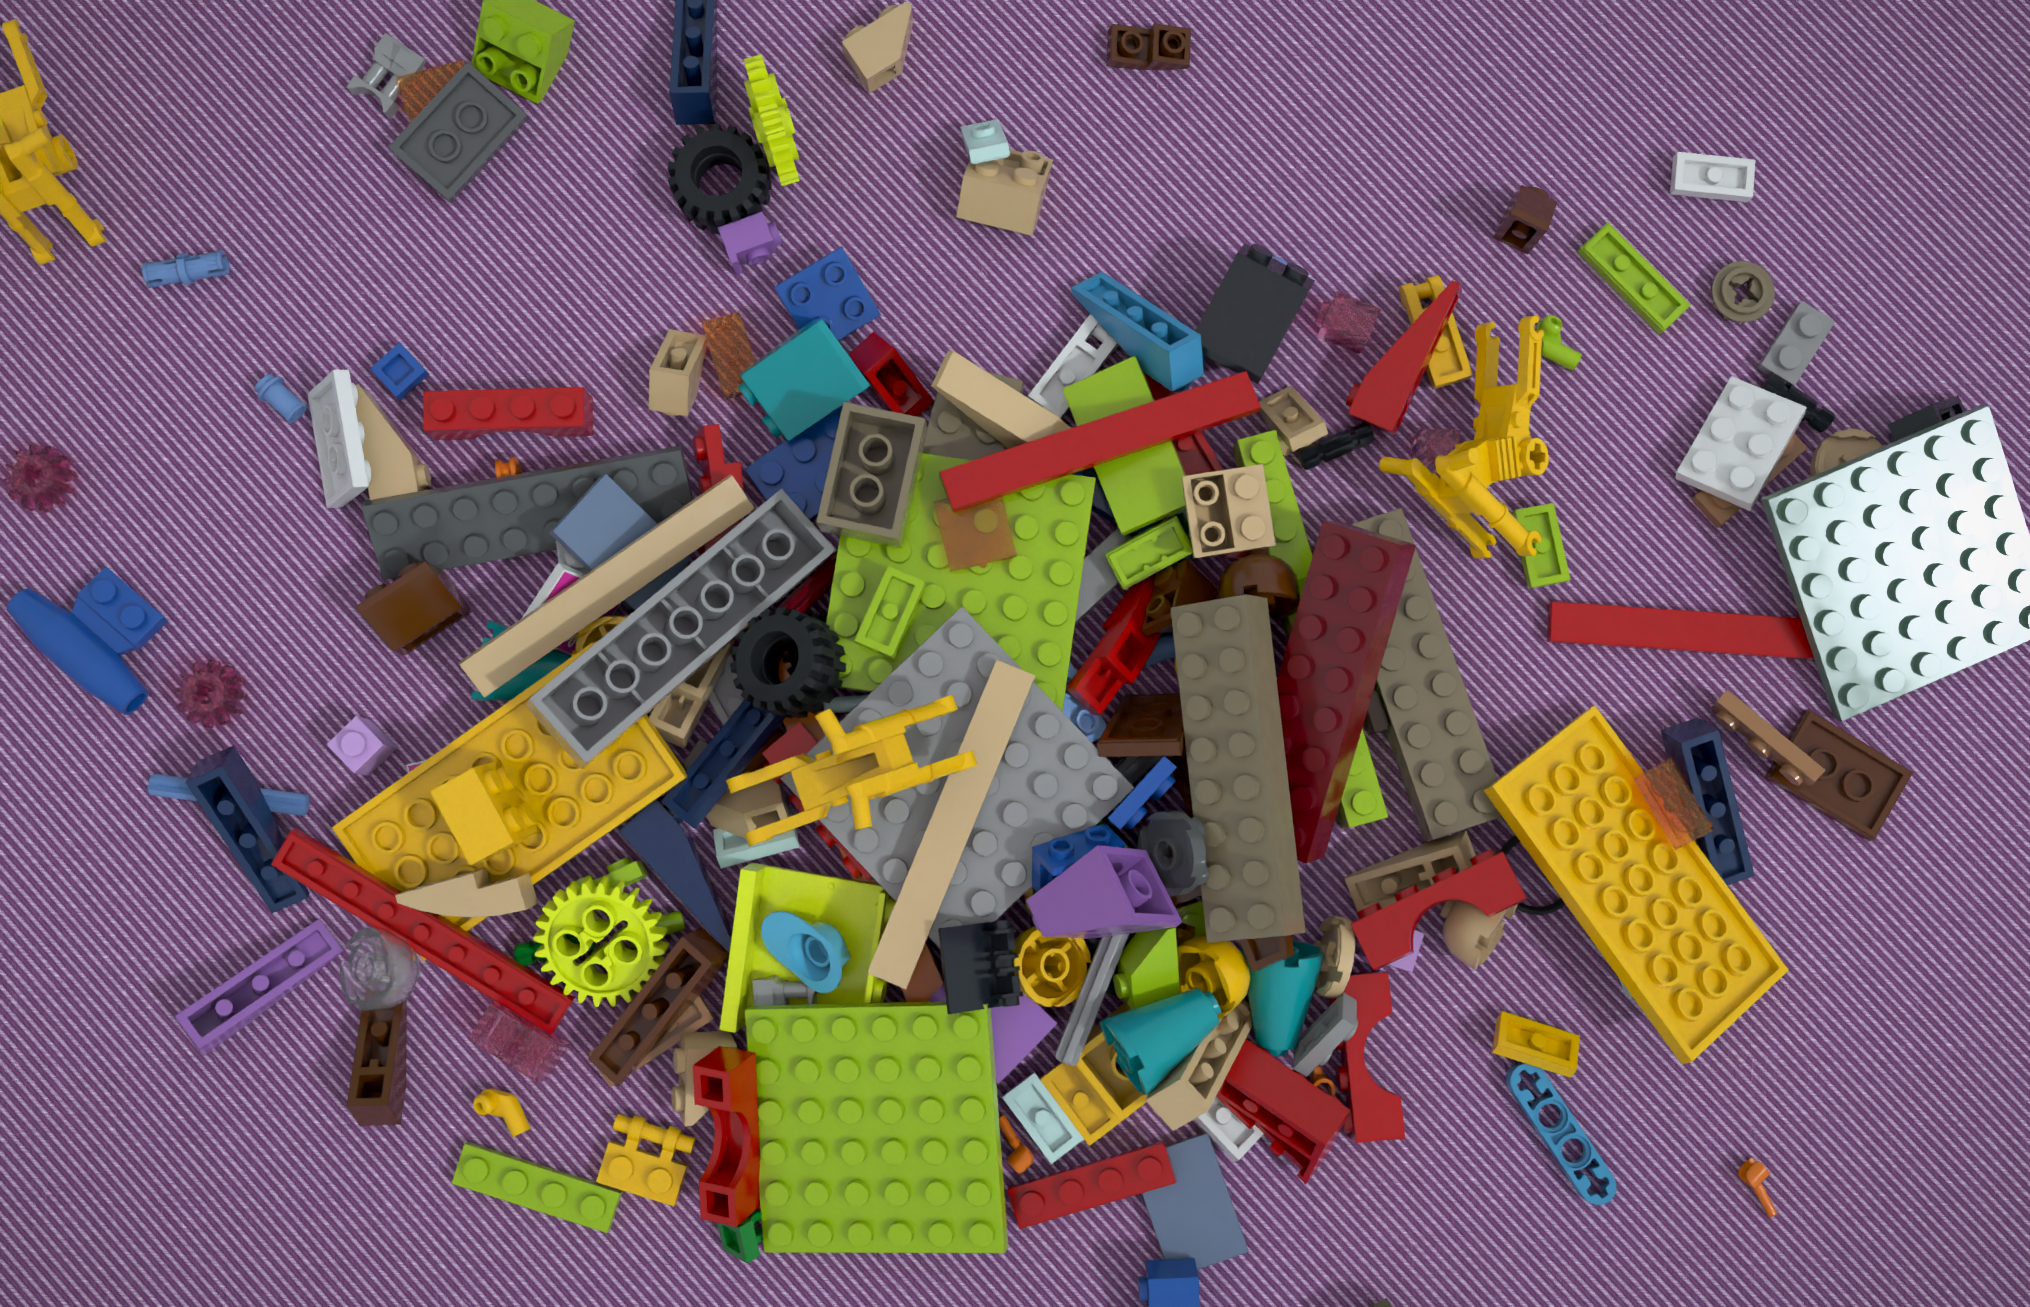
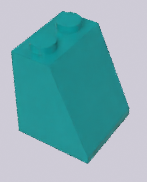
M813 319L739 373L738 376L743 383L737 388L751 406L758 402L767 414L761 420L775 438L782 435L784 439L789 441L842 406L843 402H848L867 389L870 384L823 319Z

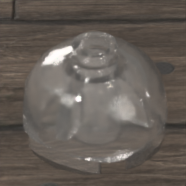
M367 927L357 931L348 941L345 948L352 949L349 961H341V988L345 999L349 1004H357L359 1006L358 1010L361 1011L387 1010L401 1004L412 993L420 975V964L416 952L406 939L392 931Z

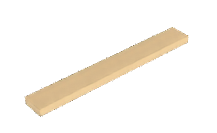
M728 475L459 662V665L482 696L486 697L755 509L734 477Z
M996 660L957 754L973 750L978 765L955 774H949L869 966L868 974L907 989L1036 675Z

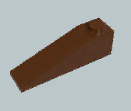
M703 928L682 936L588 1060L615 1085L620 1086L709 985L729 959L730 953Z

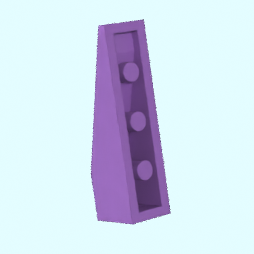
M319 918L181 1011L175 1018L199 1053L204 1056L255 1020L343 953L344 950Z

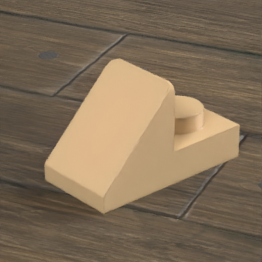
M1292 386L1259 401L1261 406L1259 411L1269 430H1276L1284 456L1316 442L1317 439L1328 434L1325 421Z

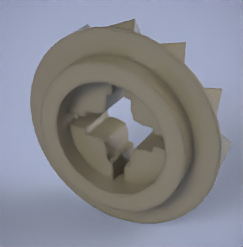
M1736 261L1724 266L1714 276V281L1709 291L1714 300L1713 308L1718 309L1723 314L1724 320L1731 319L1739 322V325L1756 321L1764 316L1771 308L1775 297L1774 284L1769 274L1761 266L1749 261ZM1749 281L1746 295L1750 297V300L1745 298L1735 304L1737 293L1732 287L1739 288Z

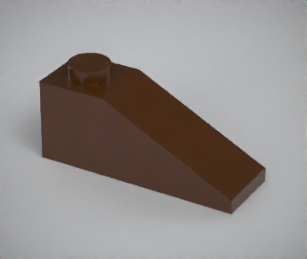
M405 991L364 992L346 1106L359 1126L401 1125L406 1091L407 994Z

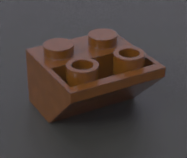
M426 561L422 564L415 562L408 565L399 572L400 578L388 586L381 584L372 588L364 595L365 600L356 606L360 614L393 652L404 656L472 613L449 575Z

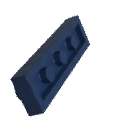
M744 700L685 772L687 778L674 786L662 800V803L696 829L727 791L728 785L726 780L740 775L786 717L753 706V703Z

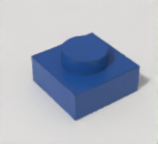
M400 342L370 368L399 400L403 399L430 375Z

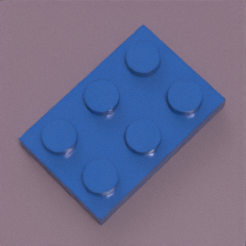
M842 406L791 440H785L744 469L766 500L782 488L810 521L818 517Z
M1165 756L1161 758L1104 822L1115 833L1121 828L1126 832L1132 829L1148 812L1142 805L1149 798L1153 802L1160 799L1176 781L1170 774L1177 767Z

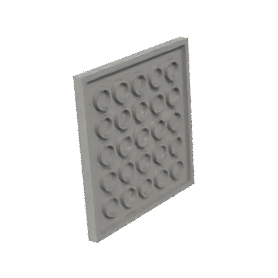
M961 607L840 722V725L845 733L852 732L857 725L953 695L958 710L938 718L905 727L906 732L904 736L912 759L921 768L958 754L996 660L1019 669L1021 668L975 619ZM1034 682L929 933V937L939 948L938 928L993 922L1032 886L1033 846L1095 826L1134 789L1106 757H1099L1098 749ZM827 736L818 742L806 755L815 760L814 755L827 750H831L833 755L832 746ZM791 772L785 774L780 779L800 799ZM949 775L934 779L927 784H920L882 798L878 797L869 800L872 827L855 830L849 796H847L849 802L836 807H833L831 804L827 816L820 819L823 825L895 901L898 899Z

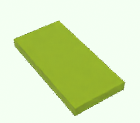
M1136 356L1062 389L1077 426L1155 401ZM1172 441L1094 466L1123 536L1186 509L1181 477L1186 476V473Z

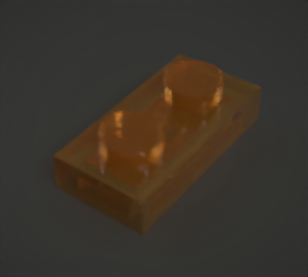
M740 312L702 322V328L724 400L742 396V393L737 388L743 383L738 374L755 362Z
M1672 758L1633 778L1675 850L1713 831V826Z

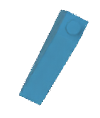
M1100 272L1071 287L1072 295L1130 357L1136 356L1142 370L1173 392L1204 375L1201 335L1104 272Z

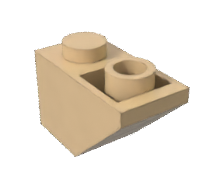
M908 1L899 6L891 5L879 14L877 20L866 27L864 25L855 27L846 35L845 40L842 41L844 57L869 94L902 74L913 26L912 7Z
M773 779L730 794L728 788L707 814L711 826L745 839L744 833L790 817L788 800L782 783L778 785Z
M731 1032L681 1033L680 1048H675L673 1052L674 1072L679 1073V1086L672 1087L671 1099L673 1112H679L684 1127L693 1126L709 1111L705 1106L695 1105L693 1065L718 1046L737 1049Z

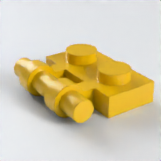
M618 1114L613 1130L627 1134V1140L625 1144L613 1140L608 1142L596 1182L675 1206L689 1164L673 1159L676 1150L691 1154L696 1138L681 1134L682 1129L673 1126L665 1129L647 1123V1118L638 1115L630 1118ZM645 1139L661 1144V1154L657 1155L639 1149L641 1140Z

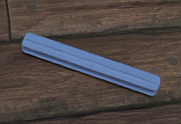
M152 774L150 776L147 788L150 795L197 801L185 783L187 778L162 774ZM260 788L271 812L304 816L308 813L310 797L307 794Z

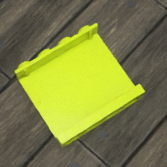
M750 863L741 868L720 1030L736 1033L744 1025L746 1026L745 1009L749 1006H754L753 979L778 975L780 978L788 980V982H802L768 951L762 940L761 926L763 919L771 912L777 911L793 913L808 924L816 922L828 923L835 927L845 940L851 957L842 967V978L839 986L832 992H818V1004L883 1003L886 995L887 981L870 975L867 971L896 901L892 899L880 884L758 863ZM808 998L789 999V1005L808 1004Z

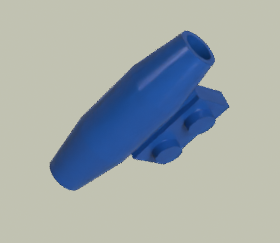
M107 566L77 594L72 612H69L32 588L21 590L9 601L7 605L8 613L33 645L79 687L124 715L135 712L143 705L148 698L149 692L120 655L136 649L140 650L168 620Z

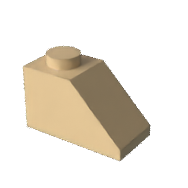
M669 329L649 369V410L663 412L669 416L682 415L688 417L698 393L708 342L707 335Z

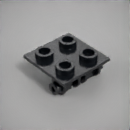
M1010 920L938 928L948 1014L984 1009L983 1004L987 1003L988 1008L1020 1005L1019 997L1023 996V991H1020L1019 975H1014V971H1019L1020 966L1013 965V958H1019L1018 953L1012 954V950L1015 949L1014 932H1016V929L1011 928Z

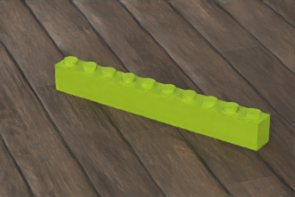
M1272 430L1239 439L1232 449L1237 468L1263 464L1276 543V546L1268 548V553L1282 559L1291 566L1297 575L1301 598L1312 560V552L1277 432ZM1296 613L1281 619L1287 642ZM1363 728L1337 812L1341 829L1352 828L1388 818Z

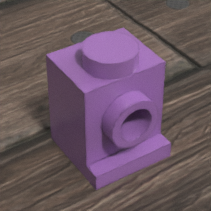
M763 212L718 227L736 275L743 273L741 265L745 263L749 265L761 264L770 259V254L777 252L776 246L783 244L775 221L767 224Z

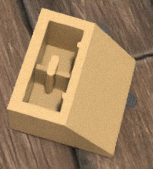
M1009 149L1010 156L1007 158L977 164L969 161L963 175L956 217L1033 236L1043 204L1053 159L1044 158L1042 154L1035 151L1020 152Z
M1263 464L1181 477L1194 558L1227 555L1276 546Z

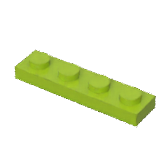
M467 1142L463 1146L451 1183L604 1233H608L611 1229L623 1192L616 1188L471 1142Z

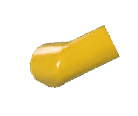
M491 1088L483 1090L474 1098L473 1107L475 1112L481 1116L490 1114L502 1117L511 1137L531 1129L521 1104L514 1094Z

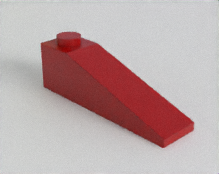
M1452 280L1364 376L1361 385L1354 384L1346 401V405L1350 407L1348 414L1353 419L1362 423H1368L1369 426L1396 436L1461 295L1460 283Z

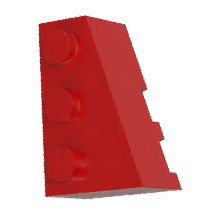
M1247 1039L1244 1041L1216 1095L1248 1129L1255 1125L1272 1141L1268 1148L1277 1157L1284 1153L1301 1170L1297 1176L1305 1184H1307L1330 1152L1351 1111L1342 1105L1335 1096L1323 1092L1307 1081L1301 1073L1291 1070L1272 1057L1265 1048L1256 1046Z

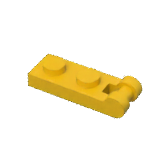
M1439 275L1428 277L1425 279V283L1415 286L1412 282L1399 286L1400 299L1406 308L1411 325L1427 309H1422L1420 300L1430 298L1433 302L1445 289ZM1453 313L1426 368L1432 390L1468 380L1473 376Z

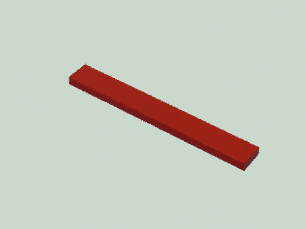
M1247 371L940 471L939 476L952 512L955 513L1257 413L1261 406Z
M1554 601L1548 604L1547 642L1814 660L1801 618Z
M297 828L290 830L271 863L272 866L550 1035L556 1031L575 999L570 994H563L564 990L551 985L546 979L441 915L398 904L395 895L402 893L401 891Z

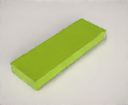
M1609 222L1577 251L1659 335L1691 306Z

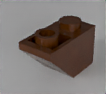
M1188 559L1160 570L1154 578L1151 600L1146 607V616L1141 631L1146 636L1173 632L1170 608L1215 600L1217 588Z

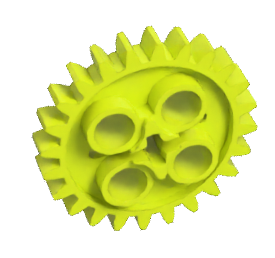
M762 54L745 58L743 60L749 80L744 81L751 104V107L748 109L758 143L763 144L769 166H776L782 186L799 182V176L794 160L799 159L792 135L795 133L786 99L785 97L781 98L774 73H767Z
M607 876L602 878L598 886H595L591 877H587L584 880L582 887L575 881H572L566 888V892L559 889L552 897L553 901L549 900L542 909L545 914H541L535 923L541 929L534 935L533 940L542 943L535 952V956L547 958V961L541 967V971L553 970L555 972L550 984L555 985L563 981L566 984L563 994L568 995L573 990L578 991V1003H582L588 995L593 997L595 1007H599L604 997H607L612 1007L616 1006L620 995L626 1002H631L636 992H640L665 959L662 955L667 951L669 943L660 939L665 936L668 929L667 927L655 926L662 913L654 912L649 914L647 909L653 900L650 898L640 903L637 900L639 888L633 889L629 894L624 892V880H620L615 888L610 887ZM599 909L604 911L605 913H607L610 920H603L596 915L595 910ZM622 920L627 921L628 924L616 931L609 942L601 943L583 962L577 963L575 959L589 950L593 942L601 941ZM566 934H572L577 937L580 944L569 941ZM622 940L633 942L637 950L628 949ZM593 964L602 965L608 973L598 972Z

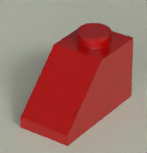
M872 332L848 354L870 384L868 389L889 411L918 417L934 402L897 350L875 332Z

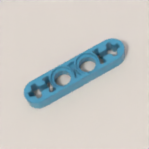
M1522 1062L1513 1064L1506 1074V1085L1577 1194L1585 1201L1594 1205L1609 1203L1617 1191L1614 1176L1541 1068ZM1521 1071L1527 1074L1534 1073L1535 1078L1531 1080V1084L1537 1093L1543 1094L1545 1090L1548 1092V1095L1537 1098L1530 1106L1527 1102L1534 1100V1096L1528 1089L1524 1087L1518 1088L1517 1086L1521 1081L1519 1075ZM1547 1104H1554L1560 1112L1558 1122L1551 1127L1543 1126L1539 1120V1111ZM1569 1139H1578L1583 1147L1581 1157L1574 1162H1568L1562 1155L1563 1144ZM1593 1160L1594 1164L1587 1166ZM1587 1167L1594 1177L1598 1179L1604 1178V1182L1600 1184L1602 1192L1599 1195L1593 1191L1587 1192L1591 1182L1584 1173L1579 1171L1575 1176L1574 1171Z

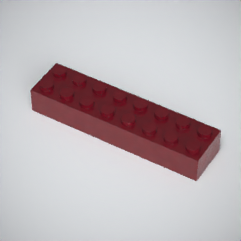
M1322 521L1277 679L1297 860L1306 864L1325 857L1416 548L1415 544L1341 521Z

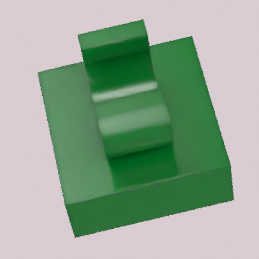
M756 1209L737 1227L717 1223L723 1250L745 1263H749L759 1257L758 1243L763 1241V1232L761 1227H754V1223L761 1219L762 1212Z

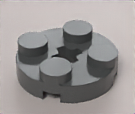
M1178 810L1156 812L1150 815L1147 820L1152 821L1146 830L1140 831L1137 849L1147 851L1169 896L1187 894L1192 892L1197 886L1205 884L1209 871L1206 865V848L1203 839L1205 829L1201 820L1196 817L1190 818L1184 812ZM1169 848H1172L1173 856H1170Z

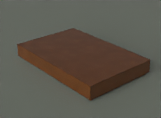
M1180 693L1126 694L1123 696L1097 743L1099 757L1180 756L1185 747Z
M1810 709L1803 710L1787 739L1823 767L1825 772L1812 785L1806 788L1802 783L1797 786L1788 781L1779 771L1781 766L1774 761L1764 778L1867 841H1874L1913 772Z

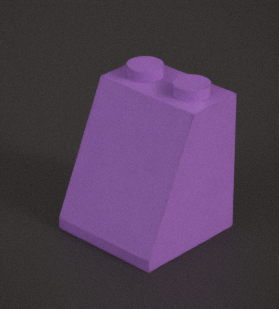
M1097 845L1026 900L1033 914V923L1043 937L1095 939L1172 928L1182 923L1147 851L1140 849Z
M944 984L928 999L930 1002L946 1001ZM1024 994L1019 997L1020 1005L991 1008L997 1084L1057 1025V1020L1044 1007L1033 1002Z

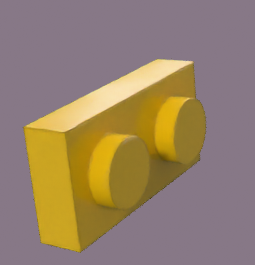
M1501 1011L1496 1018L1492 1053L1571 1078L1577 1071L1580 1035Z
M1060 1062L1040 1077L1041 1082L1089 1146L1120 1123V1120L1076 1065L1072 1066Z

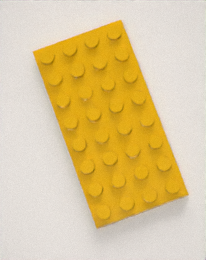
M592 642L334 825L332 829L358 866L401 892L485 867L487 868L491 883L529 872L534 886L686 779V771L656 727L653 726L647 714L587 766L581 769L526 707L530 697L596 643ZM500 760L503 766L507 765L514 773L518 784L515 788L522 801H526L534 810L537 817L535 825L539 832L498 855L470 866L430 791L473 767ZM441 915L467 932L489 917Z
M1595 705L1581 713L1484 790L1682 1065L1693 1062L1789 971Z

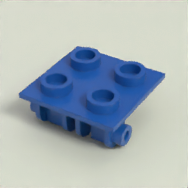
M842 246L774 286L779 299L784 307L787 308L799 329L813 319H823L838 341L881 315Z

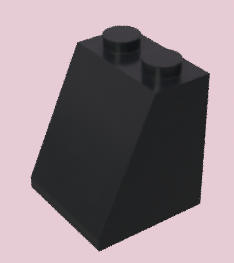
M1244 243L1236 254L1195 331L1201 335L1202 355L1236 373L1247 371L1249 379L1258 384L1315 280L1309 278V273L1301 266L1294 263H1287L1285 265L1272 258L1273 253L1267 248L1258 244L1249 246Z

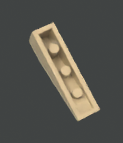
M947 351L931 387L1007 449L1071 429L1058 416L955 351Z
M1245 999L1233 1011L1219 1019V1025L1145 1099L1156 1115L1162 1118L1172 1131L1209 1111L1253 1026L1250 1005Z

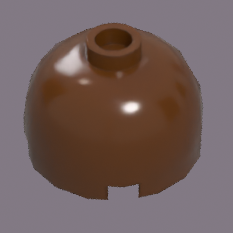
M1265 550L1246 552L1244 557L1235 560L1224 570L1219 580L1218 599L1244 594L1265 597L1268 601L1269 614L1274 613L1275 620L1283 619L1297 612L1300 602L1297 575L1289 564L1278 557L1269 555Z

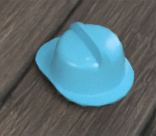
M785 911L771 912L763 919L761 926L762 940L768 951L780 963L793 972L811 990L819 993H828L839 986L842 978V967L849 961L851 955L847 950L844 938L835 927L825 922L808 924L795 914Z

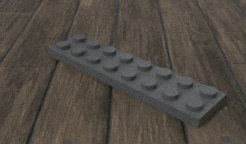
M679 445L367 500L363 502L361 508L383 580L399 578V572L415 562L422 564L426 561L444 570L557 550L556 539L549 532L599 477L607 474L657 524L694 499L682 446Z

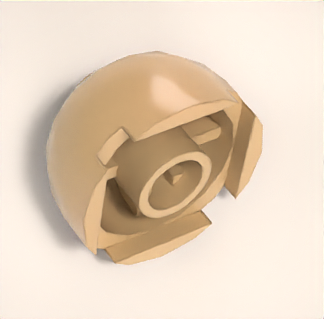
M1461 901L1446 902L1440 916L1446 919L1442 931L1444 942L1451 954L1472 969L1477 970L1478 964L1482 965L1487 960L1505 932L1503 930L1505 921L1502 920L1505 916L1511 920L1517 905L1488 917L1479 908Z

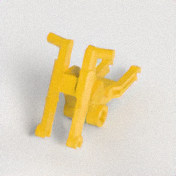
M15 18L2 23V27L24 85L0 93V215L7 221L8 226L17 232L30 246L35 260L42 265L55 260L53 253L49 250L53 248V245L23 213L45 204L49 206L55 204L62 212V215L73 224L91 247L107 241L101 233L104 230L101 222L98 219L92 220L77 203V199L55 177L78 169V161L68 140L62 134L52 137L48 130L46 117L41 110L48 95L28 45V37L25 33H21L19 29L20 23Z
M1538 315L1523 317L1518 325L1520 338L1517 384L1497 386L1500 338L1498 336H1490L1491 330L1495 328V323H1482L1476 327L1477 355L1474 398L1480 403L1479 416L1473 420V427L1476 431L1474 440L1455 444V449L1447 456L1439 455L1436 457V472L1441 476L1440 478L1435 473H1431L1417 458L1406 460L1384 456L1379 462V468L1382 472L1406 476L1415 485V490L1446 520L1447 525L1452 530H1456L1470 544V552L1476 559L1491 558V552L1487 550L1486 545H1495L1496 539L1469 513H1475L1477 516L1482 515L1489 522L1488 526L1495 528L1516 550L1519 556H1536L1537 551L1536 548L1532 547V543H1538L1542 540L1541 535L1537 531H1527L1509 512L1508 507L1504 503L1499 502L1487 489L1495 481L1541 475L1548 466L1549 455L1547 446L1540 438H1531L1529 432L1531 406L1539 397L1541 348L1544 331L1534 329L1535 323L1539 322Z
M953 695L857 725L852 732L848 733L844 732L831 708L816 715L815 718L831 743L833 755L831 750H827L814 755L815 760L805 754H801L754 772H747L726 780L730 794L791 772L803 805L804 812L744 833L749 847L774 838L773 836L825 818L831 804L833 807L849 802L847 796L851 800L855 830L872 827L869 800L878 797L882 798L920 784H927L934 779L977 766L974 752L971 750L919 768L918 763H914L904 736L906 732L905 727L938 718L958 710Z

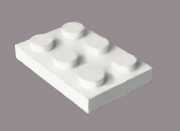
M332 370L307 395L327 508H339L345 506L369 487L371 467L369 462L364 460L362 444L364 443L365 433L363 424L357 420L355 406L358 401V392L356 385L351 383L349 370Z
M1731 376L1679 466L1675 479L1751 511L1804 417L1807 407Z

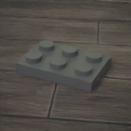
M467 61L388 148L451 204L524 125L529 117Z

